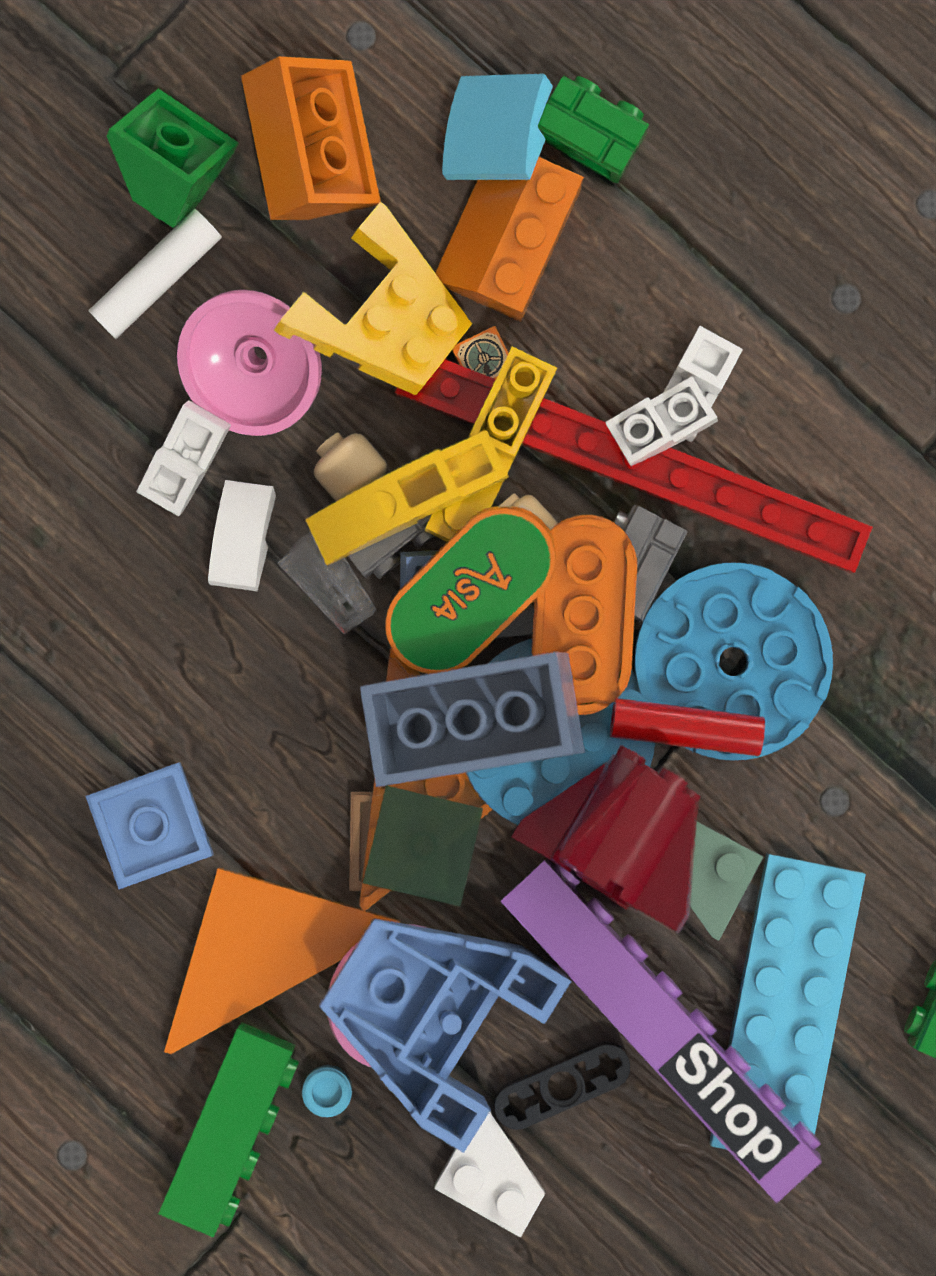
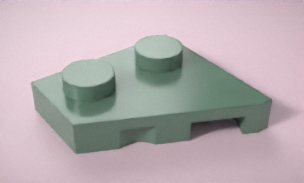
M697 822L690 907L710 936L719 941L763 856Z

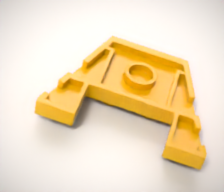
M380 202L356 230L351 239L386 266L390 272L351 320L344 325L303 292L273 330L288 339L295 335L315 344L313 350L328 357L336 353L359 364L358 370L417 395L472 323L389 209Z

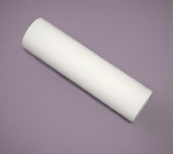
M194 208L88 311L117 339L222 238L221 235Z

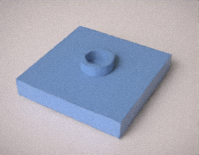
M181 762L85 796L118 889L214 855Z

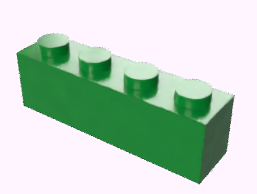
M241 1022L158 1213L159 1215L213 1238L220 1224L227 1227L230 1226L241 1201L240 1198L232 1195L238 1180L242 1178L249 1181L261 1154L252 1150V1147L259 1132L269 1135L280 1107L271 1104L278 1086L286 1089L289 1088L300 1062L291 1058L296 1046L295 1044Z

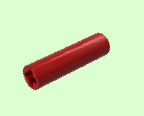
M615 698L610 725V738L751 756H760L765 733V718L761 716Z

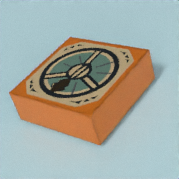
M496 326L456 344L452 349L458 365L497 379L509 354Z

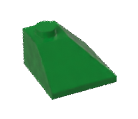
M159 88L113 125L107 134V139L132 200L149 211L155 218L164 221L172 228L198 206L239 144V142Z

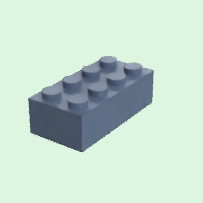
M553 652L360 686L376 787L585 753L568 653Z

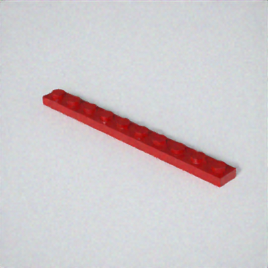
M444 360L417 395L398 387L395 395L474 426L496 379ZM543 398L522 442L524 446L851 574L855 573L873 528L870 525L673 448H668L630 466L604 421Z

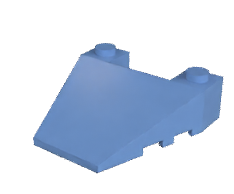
M373 918L319 1006L358 1053L365 1058L389 1090L396 1095L420 1127L464 1153L491 1110L484 1096L449 1076L498 996L545 1024L571 983V980L562 970L521 945Z

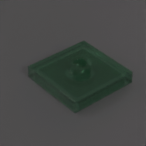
M385 786L362 883L461 906L483 808Z

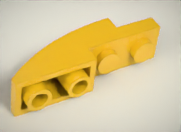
M515 347L511 348L469 435L470 438L487 430L507 474L557 370V367ZM504 480L433 513L426 525L425 532L448 542L474 515L486 508L492 507Z
M484 430L442 451L438 449L379 478L307 518L306 522L328 566L417 524V521L507 479L508 475L487 430Z

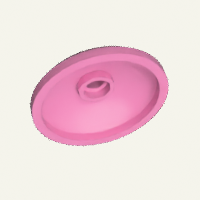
M235 290L212 297L198 307L186 321L180 334L177 363L181 381L193 403L231 424L229 430L232 432L262 436L274 434L292 426L308 411L319 391L322 367L320 353L313 350L315 344L295 335L288 339L273 330L290 307L270 295L256 291ZM254 347L262 348L266 353V359L259 358L255 354Z

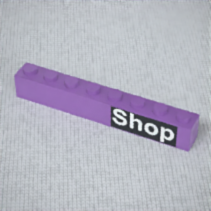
M549 859L544 860L501 900L503 905L769 1196L778 1203L821 1163L820 1154L816 1151V1148L821 1144L818 1138L802 1121L793 1126L781 1112L786 1107V1104L777 1093L766 1083L759 1089L746 1074L751 1069V1066L733 1046L724 1050L714 1040L712 1035L717 1029L708 1018L697 1008L690 1013L677 999L682 994V991L663 971L656 976L645 965L643 961L648 957V954L629 934L622 939L611 928L609 924L614 920V917L595 897L588 902L577 891L575 887L580 883L577 876L572 871L569 873L557 864L554 866Z

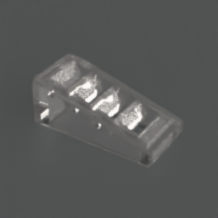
M311 531L297 541L278 562L280 567L343 634H346L372 616L377 610L345 558L328 566L326 565ZM333 586L338 590L339 593L336 594V592L333 589ZM346 601L353 607L349 611L343 605Z

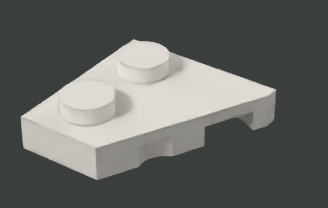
M491 1111L466 1151L463 1153L456 1148L454 1149L434 1184V1189L520 1238L545 1195L544 1189L532 1171L528 1169L520 1153L510 1138L508 1139Z

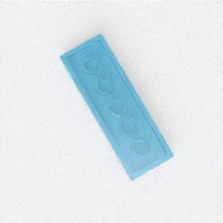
M766 853L728 1048L733 1046L748 1062L751 1069L746 1074L759 1089L766 1083L783 1100L786 1107L781 1112L793 1126L802 1121L815 1135L866 874ZM711 1132L710 1145L726 1149Z

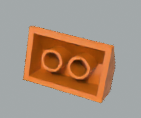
M279 56L241 76L270 220H309L373 207L381 202L352 61Z
M539 157L530 180H477L435 274L446 289L521 322L581 191L584 177Z

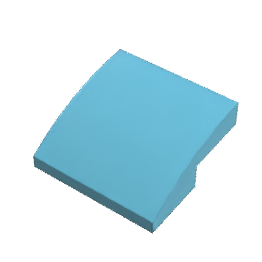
M545 74L461 76L452 102L444 142L442 174L447 180H530L545 142V137L537 126L553 87Z

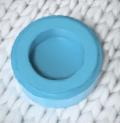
M323 1065L311 1071L302 1089V1097L306 1107L312 1113L321 1117H333L343 1112L349 1105L352 1096V1083L349 1076L342 1069L332 1065Z

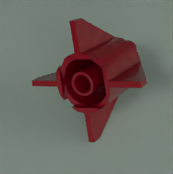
M620 746L606 763L523 818L511 837L555 862L569 873L573 869L577 872L576 875L583 879V882L605 894L621 908L627 910L630 906L679 934L690 913L697 811L701 796L688 788V782L665 768H661L660 772L657 773L645 765L646 760L639 754L624 746Z

